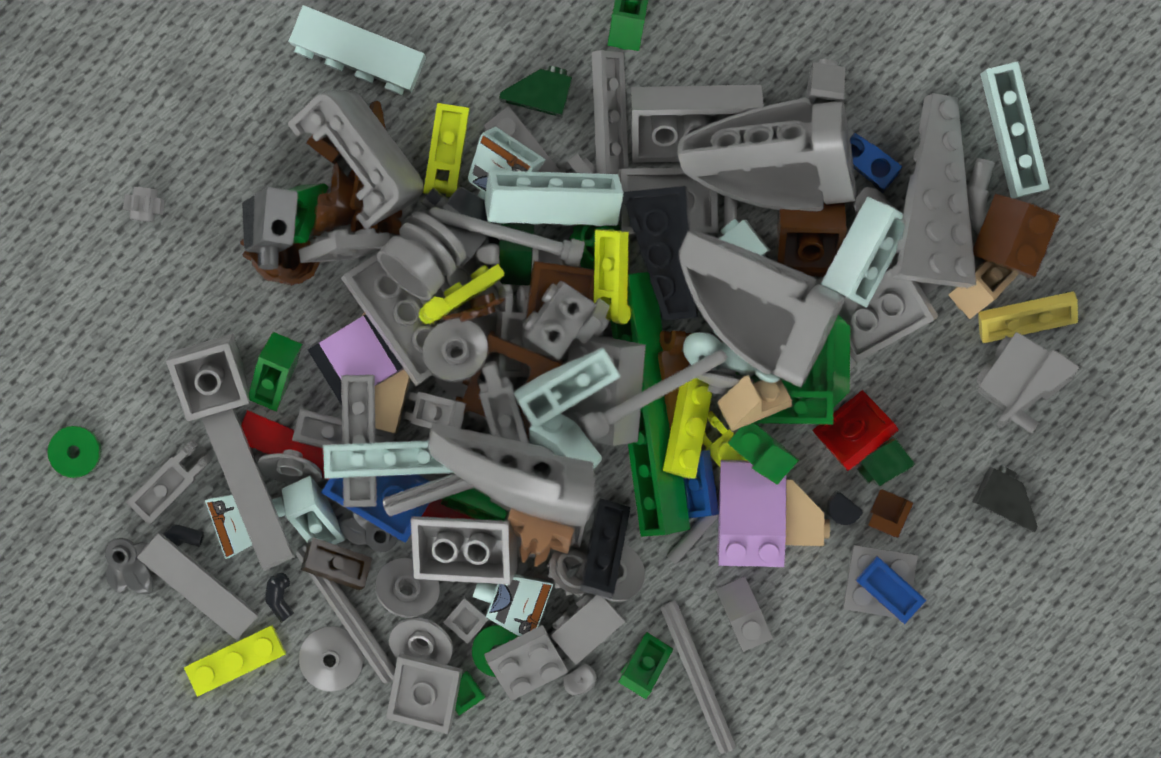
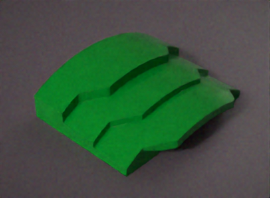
M839 314L802 387L780 378L792 400V406L755 421L757 424H833V408L850 393L851 327ZM757 375L750 377V379L754 380L753 384L761 381Z

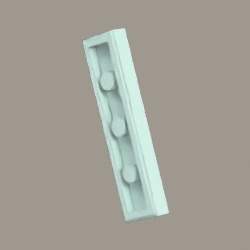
M429 440L323 445L325 478L454 472L442 465L430 454L428 449Z

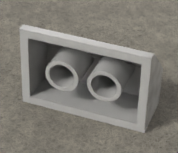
M415 516L411 518L414 579L511 584L518 569L517 537L509 521Z

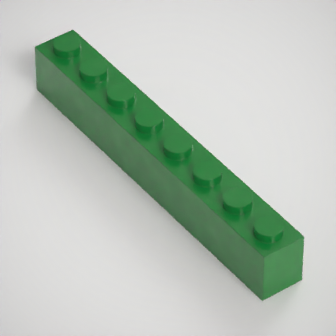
M649 272L628 274L627 305L631 309L630 320L626 324L614 323L612 319L610 320L614 339L645 345L642 392L662 381L658 353L659 351H664L660 344V332L662 331L660 309L650 281ZM664 395L640 408L638 442L628 443L641 537L667 535L690 530L683 477L663 471L670 437Z

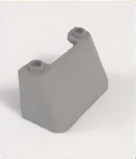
M353 90L326 91L314 97L287 123L297 137L304 133L314 134L313 138L318 141L328 135L363 182L365 187L356 196L359 200L363 198L364 206L363 211L356 217L365 229L407 207L422 194L423 181L420 175L357 92Z

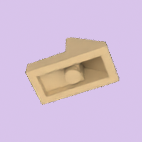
M746 375L718 401V406L731 431H734L791 407L792 400L781 379L774 383L761 380L753 384L749 376Z

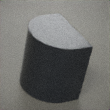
M835 491L827 502V513L838 524H853L863 514V510L839 491Z

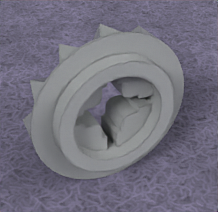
M570 548L568 554L556 551L547 564L550 568L548 578L555 581V588L565 590L566 596L575 594L579 598L583 594L588 593L580 590L583 562L586 554L574 548ZM577 568L578 570L573 577L568 578L566 576L568 571Z

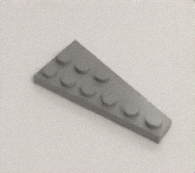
M932 93L924 98L918 130L921 134L920 146L914 152L913 161L916 162L915 173L909 179L902 222L905 227L903 238L898 240L896 252L900 253L898 265L893 267L891 278L969 288L976 285L958 97Z

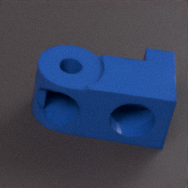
M853 133L850 137L854 169L884 193L900 173L902 166L873 143L871 144L860 135Z

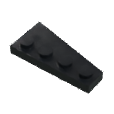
M687 186L623 192L622 199L627 208L632 229L638 240L643 261L649 272L650 281L663 319L698 318L697 304L686 282L679 257L686 235L691 231Z

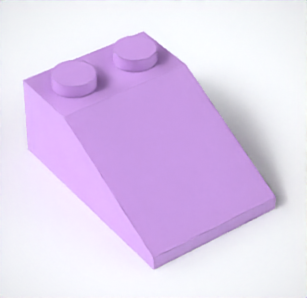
M721 460L717 542L719 566L784 567L786 476L776 485L753 470L752 464L749 461Z

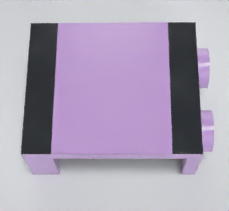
M366 314L308 349L341 406V375H374L375 385L403 369Z

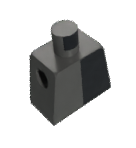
M266 187L242 202L244 249L248 252L258 253V267L261 269H277L278 253L293 244L298 191Z
M458 187L449 199L432 188L421 202L429 210L437 207L488 222L484 204L485 200L462 187ZM442 223L455 235L466 252V259L460 264L463 267L488 235Z

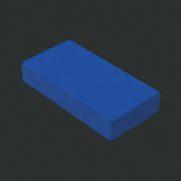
M878 556L855 579L903 624H906L926 601L923 596Z

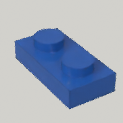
M704 450L700 453L696 479L683 477L689 518L719 514L710 450Z

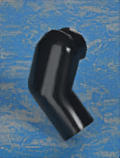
M178 524L162 532L177 547L183 543L200 547L204 538L203 531Z
M278 573L276 576H271L268 579L265 593L267 605L281 623L294 614L283 599L285 589L290 586V579L284 573Z

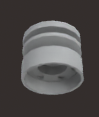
M416 211L408 219V223H405L399 229L401 237L393 236L377 253V258L382 268L398 285L415 297L428 300L444 284L443 275H451L456 270L455 266L460 265L466 259V252L455 235L442 223L423 212Z

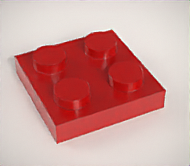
M862 390L833 413V424H819L812 431L842 466L849 471L896 434L899 429Z

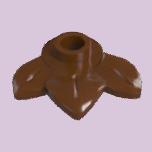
M494 292L470 299L471 308L442 316V318L446 321L460 318V322H465L476 317L486 316L495 313V306L505 302L506 299L504 297L496 300Z

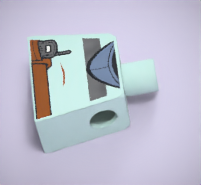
M495 126L483 132L479 139L468 175V181L480 189L477 196L485 200L489 170L537 172L546 159Z
M233 495L205 500L225 559L252 546ZM280 496L272 499L278 517L285 516L283 497Z
M515 574L511 584L477 583L473 597L491 603L486 615L488 619L521 636L538 627L554 582Z

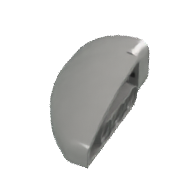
M803 98L753 109L695 130L683 136L678 144L680 165L687 176L724 196L744 203L777 210L821 211L823 210L824 201L825 204L856 201L851 142L843 101L813 104L811 108L810 100Z
M694 230L689 231L680 249V263L694 301L706 321L718 337L751 366L767 375H776L802 387L836 321L845 296L819 284L816 285L815 278L779 262Z
M432 423L428 445L430 454L474 488L509 508L541 519L582 527L587 521L595 494L593 462L554 455L550 449L538 445ZM472 448H480L485 453L482 456H479L469 450ZM504 455H513L517 458V461L512 464H506L500 458ZM537 462H545L550 467L547 470L538 471L533 468V465Z

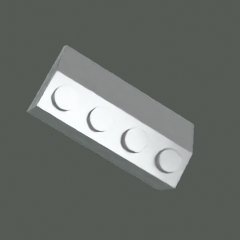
M762 85L631 87L632 163L680 162L678 144L683 136L727 117L764 107Z

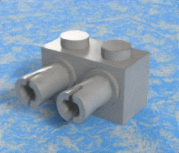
M559 281L557 286L555 284L549 286L542 297V300L545 302L538 313L533 311L523 325L526 329L523 335L559 360L597 306L562 281Z

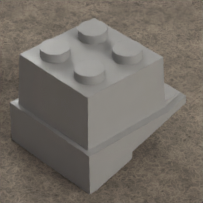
M1016 332L1012 339L1008 336L1003 339L995 351V356L998 357L994 365L987 363L978 375L976 382L980 384L978 393L1003 411V414L998 419V427L1002 429L1008 423L1014 421L1030 433H1033L1039 422L1024 413V411L1041 398L1048 400L1072 381L1079 366L1055 350L1049 352Z

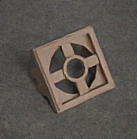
M511 508L508 521L515 535L521 538L522 542L519 551L522 562L525 563L529 555L533 553L535 554L534 566L538 567L547 560L551 549L565 554L569 553L575 530L573 527L541 519Z

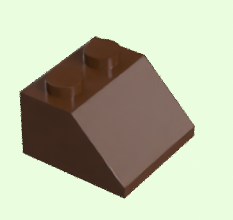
M995 193L973 246V256L1028 278H1035L1061 215L1033 204Z
M824 202L823 210L780 209L777 222L776 262L812 277H825L828 268L831 266L846 237L845 203L825 204Z

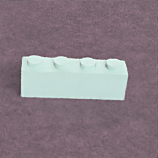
M304 5L301 8L288 41L292 46L296 47L294 50L296 54L308 59H312L315 54L325 58L324 64L333 69L343 71L345 66L356 71L355 77L369 83H373L374 78L385 82V89L399 95H403L404 90L410 93L413 92L426 59L425 54Z
M1019 62L986 69L980 75L1010 197L1016 199L1049 190Z
M489 170L484 204L488 222L499 224L618 225L623 190L618 174Z

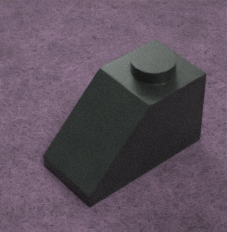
M1002 465L999 466L998 470L989 467L972 502L1035 533L1038 526L1024 483L1015 479L1018 473Z

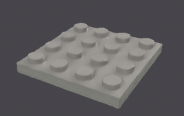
M377 254L344 274L341 279L415 386L432 376L433 374L429 371L423 359V345L430 331L446 320L441 318L430 325L420 321L418 313L430 299H419L397 284L382 268ZM475 254L463 267L460 265L455 266L456 270L451 275H443L444 284L430 299L433 297L445 298L446 296L443 292L454 284L460 282L464 286L472 281L470 275L482 267L476 263ZM499 280L474 298L494 292L495 299L497 300L502 283ZM469 301L448 315L471 308ZM513 301L512 311H518L516 303ZM498 305L495 306V313L469 320L481 328L486 338L490 330L496 332L497 311H500ZM456 351L453 354V358L460 357L463 351Z

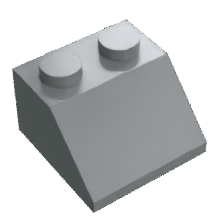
M233 334L171 351L166 363L187 421L250 403L244 364Z

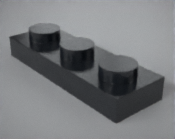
M601 498L597 502L580 585L581 591L609 599L614 595L631 507Z

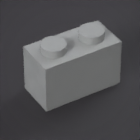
M586 593L576 602L579 608L569 616L565 612L551 624L554 630L550 636L575 665L625 623V619L607 599L595 594Z

